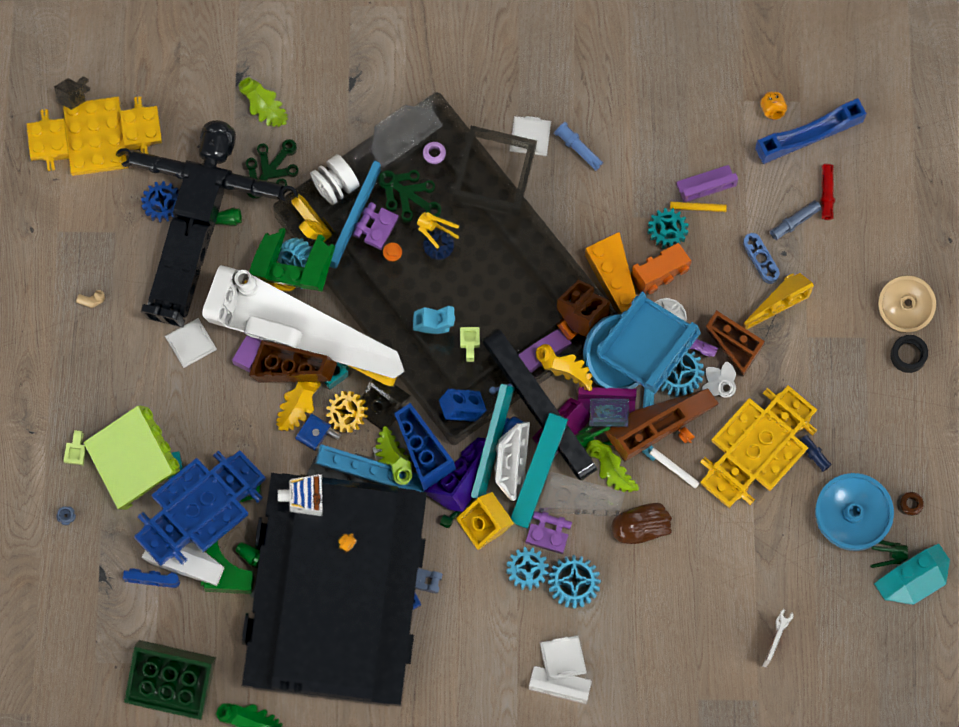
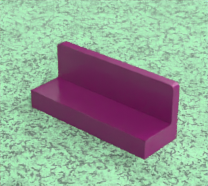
M579 387L578 401L583 404L590 415L591 405H628V414L635 411L637 389L592 387V391L585 390L584 387Z
M571 397L558 410L562 417L569 419L567 425L574 435L591 420V415L583 404ZM542 428L532 437L536 444L539 443L543 432Z

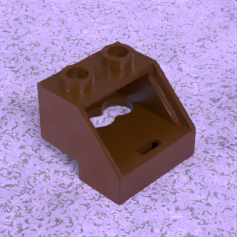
M578 280L558 298L557 309L572 331L587 337L592 327L609 315L610 300L595 294V287ZM588 307L590 311L586 315H583L581 312L585 311Z

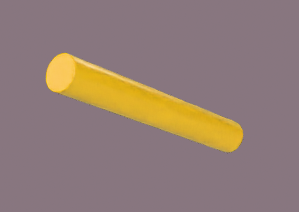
M670 202V209L726 212L727 204Z

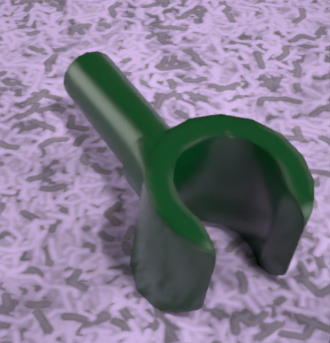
M455 511L450 517L444 514L440 525L450 528L454 519L461 512Z

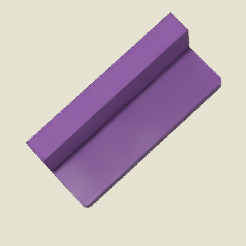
M727 165L677 181V187L683 202H688L737 186L738 177L736 173L732 174L730 166Z

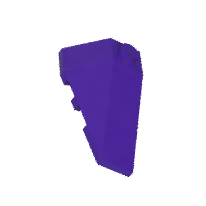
M478 437L461 452L462 456L454 462L456 470L424 492H427L430 498L448 510L463 512L473 498L471 493L486 438Z

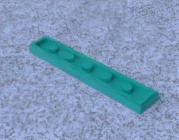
M500 384L471 493L473 498L486 495L497 455L496 446L498 439L502 436L514 391L512 386Z
M551 412L549 413L511 516L514 524L529 528L569 419Z

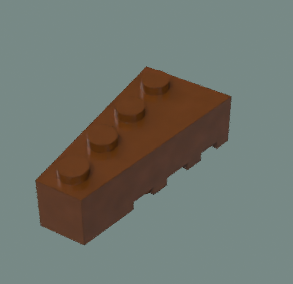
M262 340L249 376L258 383L331 381L337 363L326 355Z

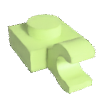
M460 327V348H466V362H474V348H480L479 327Z
M74 430L73 442L66 443L64 463L84 466L87 448L85 445H81L84 437L82 431Z

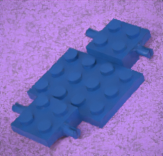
M240 450L228 458H225L220 451H217V454L215 453L213 457H215L219 464L211 471L196 458L151 494L152 498L163 510L152 519L144 512L139 514L138 519L143 522L144 527L134 537L160 566L173 557L181 565L184 562L186 563L188 559L181 553V550L191 540L202 552L206 551L249 515L248 511L239 501L249 495L257 503L259 500H262L263 496L256 489L266 480V477Z

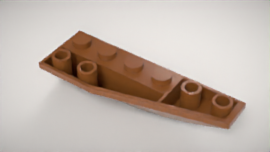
M707 388L635 410L628 414L627 426H610V430L604 433L623 461L626 462L716 407L719 403Z

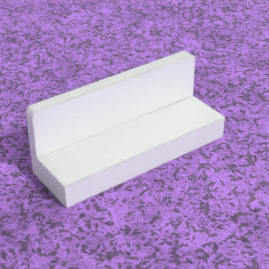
M535 666L529 690L586 704L591 680L576 676L548 680L545 668Z

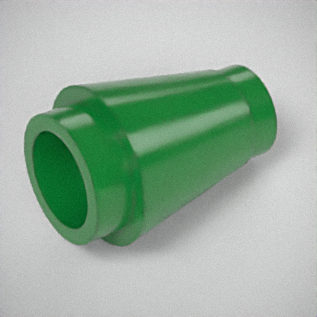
M235 207L220 211L216 220V224L237 226L239 223H242L241 210Z
M241 542L237 546L236 552L251 567L258 568L260 550Z

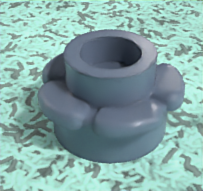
M61 507L56 518L62 525H69L76 518L75 511L72 507Z

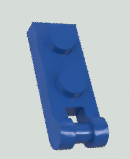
M130 568L129 571L124 570L123 580L127 583L177 588L180 585V580L176 573H170L166 576L161 575L157 571L141 573V570Z

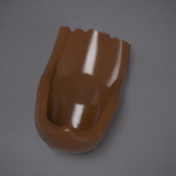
M649 503L617 515L612 521L611 529L614 538L618 542L639 544L661 536L670 535L672 532L670 528L672 517L661 503Z

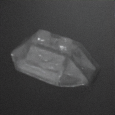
M404 105L374 126L372 154L377 162L381 164V168H384L443 125L433 110Z

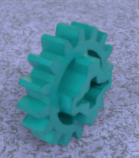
M664 208L663 213L658 210L656 212L657 216H651L652 221L648 223V227H650L648 234H652L650 240L656 239V246L661 243L664 249L666 245L671 247L673 244H680V241H685V236L689 232L686 230L689 223H684L686 217L681 218L680 211L675 214L674 208L670 212ZM677 223L680 225L681 231H679V228L676 225ZM656 226H657V229L660 230V233H659V234H658L657 231H656Z

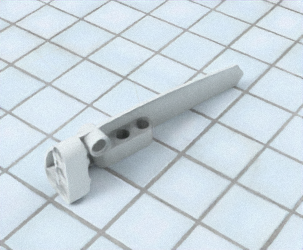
M223 265L218 267L202 312L203 317L208 322L244 332V334L259 340L326 355L335 362L395 379L405 372L397 351L258 279L247 270H237ZM248 277V282L242 284L243 279Z

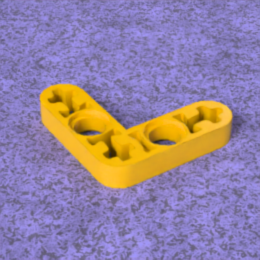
M298 194V198L295 196L291 200L294 207L304 218L299 228L305 236L316 240L318 234L325 238L324 242L332 236L331 231L302 195Z

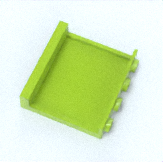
M136 406L83 442L117 509H129L133 506L131 502L172 475L180 472L179 462L172 456L170 452L171 447L162 437V430L155 423L152 411L145 406Z

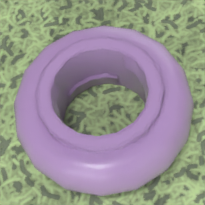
M430 142L424 147L423 157L428 163L438 164L445 159L446 150L441 143ZM437 149L440 151V154L437 157H432L429 155V151Z

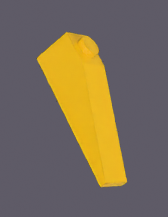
M801 273L788 275L743 323L742 327L749 329L809 298L814 287L813 283Z

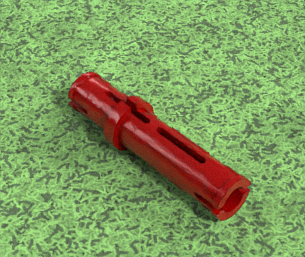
M833 164L822 165V197L820 198V203L822 204L821 218L824 220H832L834 218Z

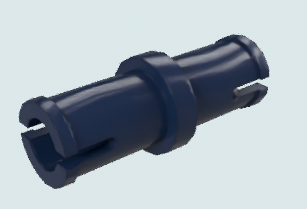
M808 434L800 439L808 447L806 451L810 460L813 459L822 472L826 471L832 464L823 455L822 449L814 444Z

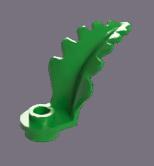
M226 703L221 704L216 712L221 722L232 724L236 727H282L283 724L279 723V719L274 720L275 715L266 717V709L257 712L258 706L256 704L241 707L236 704Z

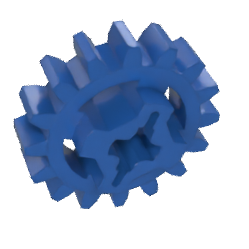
M165 181L162 182V185L155 182V187L149 185V192H143L145 197L141 198L142 203H144L142 208L146 210V216L151 215L153 221L158 218L161 223L162 219L165 218L169 222L170 216L175 217L173 210L179 190L177 187L173 189L172 183L166 186ZM160 197L164 201V207L160 203Z

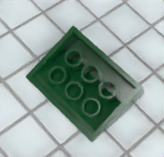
M139 640L133 650L124 703L202 720L216 657Z

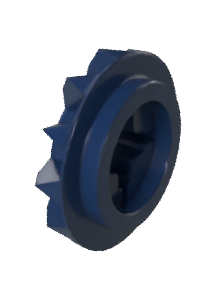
M433 230L430 233L431 237L436 243L441 238V243L444 246H440L437 251V248L426 237L424 240V250L433 259H445L453 252L454 240L449 233L443 230Z

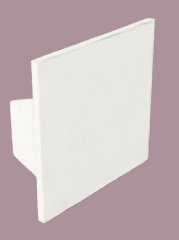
M514 116L510 151L547 156L551 121L541 120L538 117L526 116L524 118Z
M199 318L165 336L183 368L217 350Z
M579 636L540 642L548 680L587 674Z

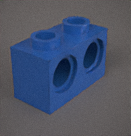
M448 389L439 399L444 417L448 420L478 421L487 411L480 391Z

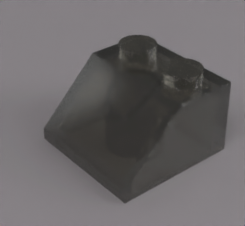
M373 379L360 399L366 401L363 407H368V410L364 411V414L368 415L365 419L381 430L384 426L389 429L396 420L394 413L406 406L411 395L395 384L394 386H388Z

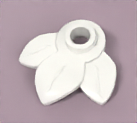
M725 362L721 370L715 367L706 368L708 383L703 385V390L708 388L713 396L721 395L725 398L735 394L736 384L734 380L736 372L729 362ZM725 385L730 386V390L727 392L723 389Z

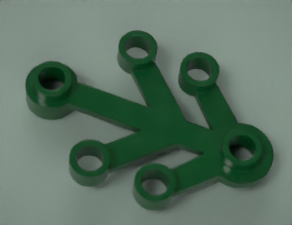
M287 139L282 143V150L270 165L267 155L269 152L268 146L264 143L258 145L257 152L260 155L263 172L259 178L260 180L268 181L271 178L295 177L298 175L299 169L295 164L289 165L288 168L277 169L287 156H292L296 153L297 145L294 140ZM287 144L293 145L291 148L286 147ZM261 148H266L265 152H260L259 150ZM248 158L246 160V167L249 170V175L257 179V161L255 158ZM250 162H254V163H255L254 166H249L248 164H249ZM295 168L296 172L291 173L290 169ZM283 178L276 181L278 184L282 182L287 186V181ZM247 193V195H248L249 197H251V198H254V199L260 198V197H255V196H253V195L250 194V193Z
M411 170L409 173L395 175L392 171H383L378 176V183L386 191V209L388 211L394 212L397 209V201L394 200L393 189H395L400 194L403 211L401 218L404 222H410L413 219L408 199L426 210V213H430L432 209H435L437 213L432 215L436 217L441 215L439 203H428L414 193L421 191L426 193L434 192L435 183L428 180L425 183L403 186L399 182L407 180L412 183L418 182L420 179L419 172ZM416 174L417 178L412 179L410 176ZM386 178L391 180L389 183L384 182ZM430 184L433 187L432 189H427L426 186ZM394 203L395 207L390 208L388 205ZM408 213L411 216L409 218H405L404 214Z

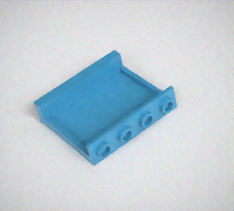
M642 291L639 296L633 299L631 307L622 313L618 324L610 329L605 341L600 342L596 352L601 360L655 394L701 332L698 325L693 322L689 324L648 299Z

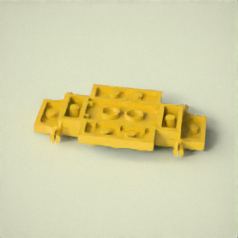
M118 96L63 104V119L51 120L49 119L48 109H45V114L42 109L40 110L42 120L26 123L31 161L45 160L48 171H51V169L52 171L55 170V160L69 159L72 176L126 169L128 167L122 166V163L127 161L126 154L117 157L116 153L122 148L129 150L140 149V152L144 153L145 151L148 154L149 146L162 143L158 107H142V97L138 96V101L137 97H134L135 108L121 111Z
M789 385L777 395L768 388L762 393L771 400L765 410L749 398L711 440L725 454L714 464L706 456L700 462L709 469L700 484L729 509L741 498L749 505L756 500L747 493L749 486L755 479L771 491L808 450V447L796 438L795 435L803 429L812 436L817 432V429L809 423L817 409Z

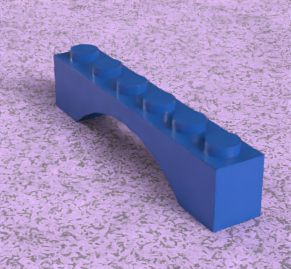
M859 98L839 106L832 112L809 124L759 139L755 149L762 163L765 164L863 123L866 112Z

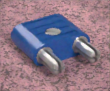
M311 414L297 434L296 440L316 451L319 450V446L327 434L337 440L341 437V434L332 429V425Z

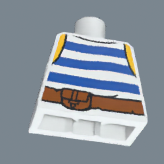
M322 475L291 479L290 490H278V502H290L291 512L322 516Z

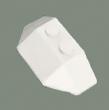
M530 422L516 424L498 439L496 446L495 482L509 500L512 501L518 500L525 481Z

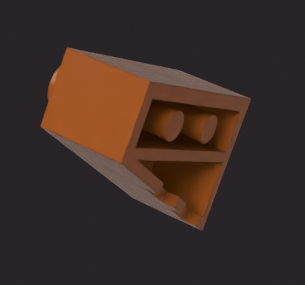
M717 310L706 325V331L744 377L765 345V341Z

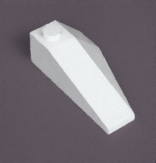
M192 541L181 550V553L188 559L183 565L173 557L160 566L146 550L144 551L142 558L152 566L217 586L224 571V567L206 552H202Z

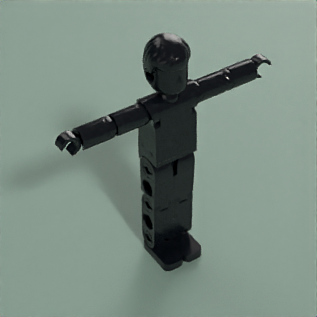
M213 120L203 126L200 135V145L197 146L199 148V156L204 160L202 164L188 160L185 162L138 151L131 153L126 148H122L116 153L117 157L129 154L128 160L122 163L123 167H128L132 164V167L149 170L152 173L176 176L183 180L173 210L175 217L171 220L161 259L148 299V305L143 304L141 308V313L149 320L184 327L185 320L183 317L186 318L190 310L201 266H203L211 235L216 224L224 189L250 193L255 197L263 196L282 200L285 204H287L284 195L288 191L294 192L298 198V193L292 186L284 187L283 184L234 174L231 170L216 167L217 164L224 163L228 156L232 154L236 141L234 128L224 121Z

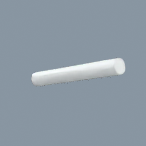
M655 448L650 451L649 454L695 489L700 484L699 481Z

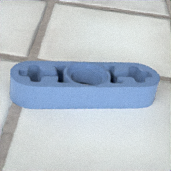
M755 233L747 234L743 241L744 249L763 281L768 284L775 283L780 275L778 267L761 238ZM749 239H751L752 241H756L755 247L757 250L755 252L754 246L752 244H748ZM763 254L767 260L764 263H760L756 260V256ZM768 270H769L771 273H773V272L775 273L774 276H773V278H772L771 276H768V277L766 276L767 273H768Z

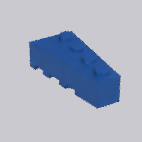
M411 403L394 413L424 491L456 470L453 459Z

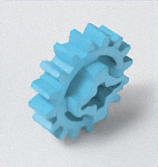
M524 547L522 553L516 550L517 556L511 554L510 559L512 562H507V566L511 568L507 569L506 572L507 574H512L509 577V581L515 580L514 586L516 587L520 584L521 590L528 586L530 591L532 590V585L539 588V581L544 583L545 578L543 576H548L549 573L545 571V569L549 568V564H544L547 558L540 557L541 551L534 553V548L528 552L527 548ZM530 557L536 559L538 562H534L530 559ZM522 558L521 564L515 566L516 562ZM526 565H529V568H531L530 572L526 571ZM540 572L539 576L533 580L534 574ZM518 575H521L523 578H525V581L520 579Z

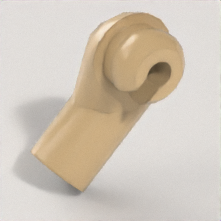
M97 290L91 297L79 294L76 303L93 308L104 302L105 294L101 290Z

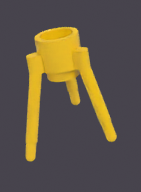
M424 212L417 221V225L420 226L418 230L436 248H439V245L427 232L433 231L435 227L459 239L458 235L437 224L436 221L458 229L459 225L436 217L429 212Z

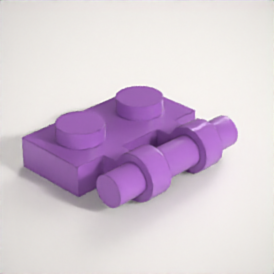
M370 202L368 207L364 208L360 222L356 223L353 236L360 238L363 233L367 235L364 240L365 243L382 250L399 216L384 208H381L377 214L374 212L376 204ZM369 219L374 220L371 228L366 226Z
M696 339L689 349H695L700 351L702 355L714 357L718 347Z
M535 511L533 519L540 520L539 526L531 523L526 544L563 554L569 534L562 533L561 531L563 527L570 529L572 522L565 520L564 517L557 518L548 515L547 512L540 513ZM546 522L557 525L556 530L545 528Z

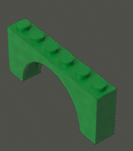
M261 484L256 489L259 494L261 493ZM250 495L246 496L239 503L253 500ZM218 541L207 549V554L224 567V571L217 586L201 581V586H204L205 592L252 594L253 571L238 568L230 563L220 551Z

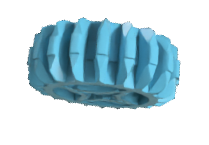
M302 238L289 239L282 244L277 261L281 264L305 268L312 246H309L308 242H304Z
M689 350L678 363L681 372L679 378L676 373L677 364L669 377L673 378L674 383L666 379L662 384V392L668 389V395L675 392V397H678L679 392L684 396L687 394V391L691 394L694 391L693 388H699L698 383L703 381V378L700 376H704V371L701 370L704 365L699 363L700 357L694 358L695 351L691 354L688 353ZM683 360L687 361L691 367L685 366ZM694 376L689 382L681 384V379Z
M573 555L572 561H569V558L566 556L564 557L565 563L558 560L557 564L559 567L552 566L554 572H549L548 576L553 579H549L548 584L554 585L549 588V592L556 591L552 596L553 599L560 597L558 600L559 604L564 600L566 601L565 607L568 608L569 603H573V608L575 609L577 603L584 607V600L590 604V597L596 598L595 592L600 590V587L596 585L600 584L601 580L595 579L600 573L593 572L596 569L595 565L589 567L590 560L583 563V557L580 556L579 561H576V556ZM571 568L569 576L558 579L564 570ZM577 568L583 570L588 575L589 579L580 576L578 574ZM573 575H574V577H575V579H576V582H577V585H576V587H575V590H574V585H573V583H572V582H569V581L572 580ZM559 585L569 588L571 596L564 593ZM590 585L587 592L577 596L580 587Z

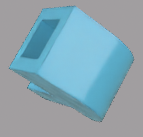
M446 306L439 310L424 307L414 311L413 330L430 334L449 332V328L454 326V307Z

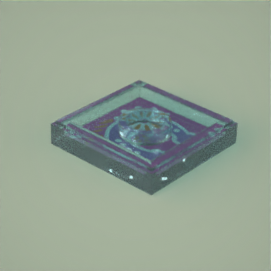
M590 399L589 426L628 427L629 399Z

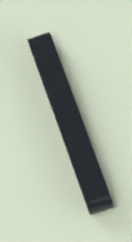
M497 329L482 339L485 348L542 429H544L550 412L561 416L501 330ZM566 425L557 450L574 475L582 481L597 471V467L569 426Z

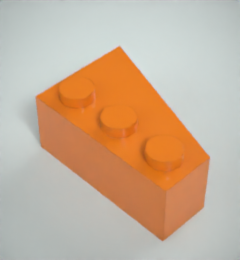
M677 243L661 251L660 255L654 259L652 256L647 258V263L641 266L638 263L633 265L631 278L640 292L643 291L645 294L648 293L650 295L658 290V286L663 283L667 285L673 281L674 276L678 274L683 275L689 271L691 259L682 246Z

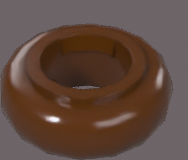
M908 492L900 499L901 510L907 515H917L923 509V498L915 492ZM908 499L915 500L917 507L914 509L909 508L906 501Z

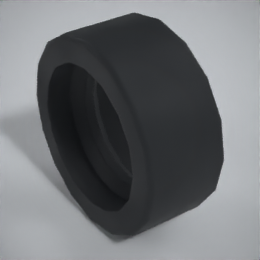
M901 336L894 343L890 358L898 370L905 373H913L924 366L928 358V347L918 336ZM903 344L915 345L921 353L919 361L914 364L903 362L898 355L899 348Z

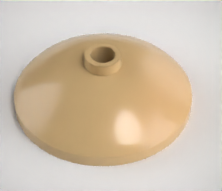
M911 275L899 276L889 281L881 291L878 303L879 311L883 320L891 328L900 332H915L924 328L932 320L936 311V297L930 285L921 278ZM910 299L912 304L906 305L905 300Z

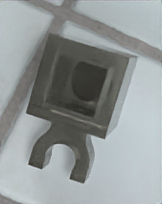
M84 76L77 82L67 78L54 86L57 102L71 110L86 101L84 93L90 91V87L85 85L89 80Z

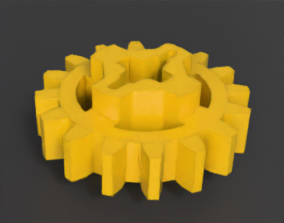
M341 391V395L335 394V400H329L332 405L326 407V409L330 410L326 417H331L328 423L335 424L333 429H340V432L343 433L346 431L353 433V429L359 430V424H365L362 419L368 417V415L364 414L368 407H363L366 401L359 400L361 395H354L352 391L348 393ZM342 410H348L349 412H352V414H347L345 412H342Z

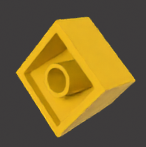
M493 492L478 497L456 518L477 550L501 536L514 524Z

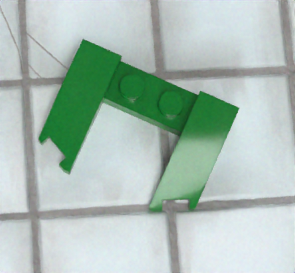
M281 228L278 233L271 235L265 233L249 270L250 274L265 282L322 292L335 246L333 244L330 246L323 242L325 238L318 234L305 268L277 263L286 229Z

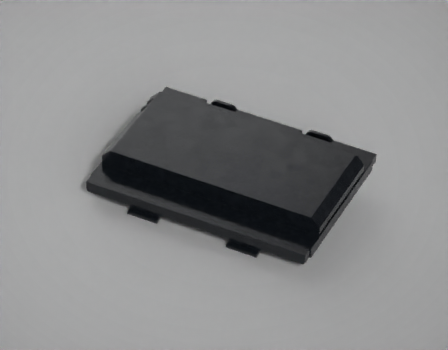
M271 473L265 517H268V521L263 523L262 517H259L255 546L260 550L252 607V613H255L254 619L249 618V613H246L242 632V645L247 646L242 687L306 697L401 707L406 664H411L414 635L410 634L417 570L418 567L422 568L426 542V539L421 537L427 492L403 489L397 486L322 477V516L291 512L290 502H278V490H290L291 479L308 477L310 475ZM354 534L353 537L357 540L355 545L348 552L340 549L339 540L342 536Z

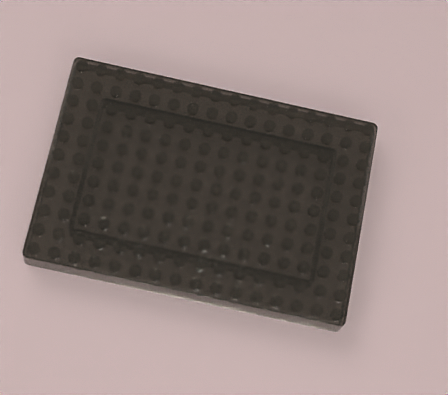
M435 92L342 156L354 172L360 185L350 194L341 189L344 198L341 200L337 198V203L332 205L319 193L312 178L297 187L296 191L307 200L331 231L332 236L324 243L328 246L331 244L335 246L374 161L381 164V172L389 170L395 175L409 173L411 170L419 172L420 179L418 182L412 183L409 180L399 182L403 186L425 183L428 180L435 183V190L432 193H426L425 191L414 193L428 203H439L441 206L439 218L459 225L457 229L436 221L437 224L459 236V239L452 237L454 249L450 256L437 260L426 254L424 250L426 236L418 230L420 226L417 225L419 217L426 210L408 199L413 219L410 222H404L401 218L403 211L400 194L393 189L394 200L397 201V209L392 213L398 215L399 219L384 247L389 243H397L402 248L401 258L394 262L386 260L383 255V249L380 250L365 243L364 240L367 235L362 233L360 238H356L352 233L337 268L329 267L325 283L368 337L398 352L405 371L398 377L451 444L456 445L491 420L499 391L491 394L489 392L490 387L496 388L500 387V384H511L485 348L482 339L499 329L519 355L534 343L559 329L557 325L564 318L557 309L558 298L576 281L580 280L595 287L594 293L603 298L605 297L442 94ZM439 142L445 147L446 156L441 163L431 164L424 159L423 149L428 143ZM437 149L429 151V155L432 157H437L440 154V151ZM412 174L410 177L412 179L417 178V175ZM378 178L364 207L367 208L370 202L376 204L374 212L377 214L381 208L386 209L387 202L386 191L379 185ZM386 178L384 180V182L389 183L391 181L389 178ZM430 184L426 186L427 189H432L433 187ZM291 191L284 196L287 204L282 200L274 203V216L280 225L286 229L291 239L296 237L298 239L302 238L304 242L307 241L309 246L313 247L316 240L305 236L299 228L304 218L291 202L295 197L294 192ZM390 203L388 206L390 208L395 207V204ZM432 209L430 213L436 214L437 210ZM361 213V216H360L358 222H360V220H361V218H362V216H363L362 213ZM408 213L404 214L405 218H409L411 216ZM369 219L366 226L371 228L374 220ZM439 238L437 244L440 248V246H444V244L441 243V238ZM610 304L608 316L618 314ZM446 306L454 307L455 321L454 326L449 328V332L430 334L413 330L414 311L424 307L439 310ZM587 307L586 310L581 313L583 315H586L590 311V309ZM460 327H479L480 348H474V362H466V348H460ZM577 334L570 340L572 344L559 353L557 357L573 354L577 358L583 353L586 337ZM540 366L531 374L538 384H541L554 373ZM448 389L480 391L487 411L477 421L448 420L444 417L439 399ZM515 389L510 405L520 399Z

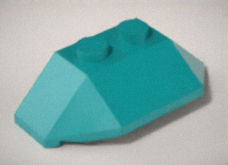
M938 543L896 567L875 582L874 585L884 600L914 605L947 584L950 559Z

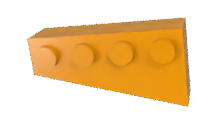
M620 232L587 247L585 257L617 314H622L631 307L636 293Z

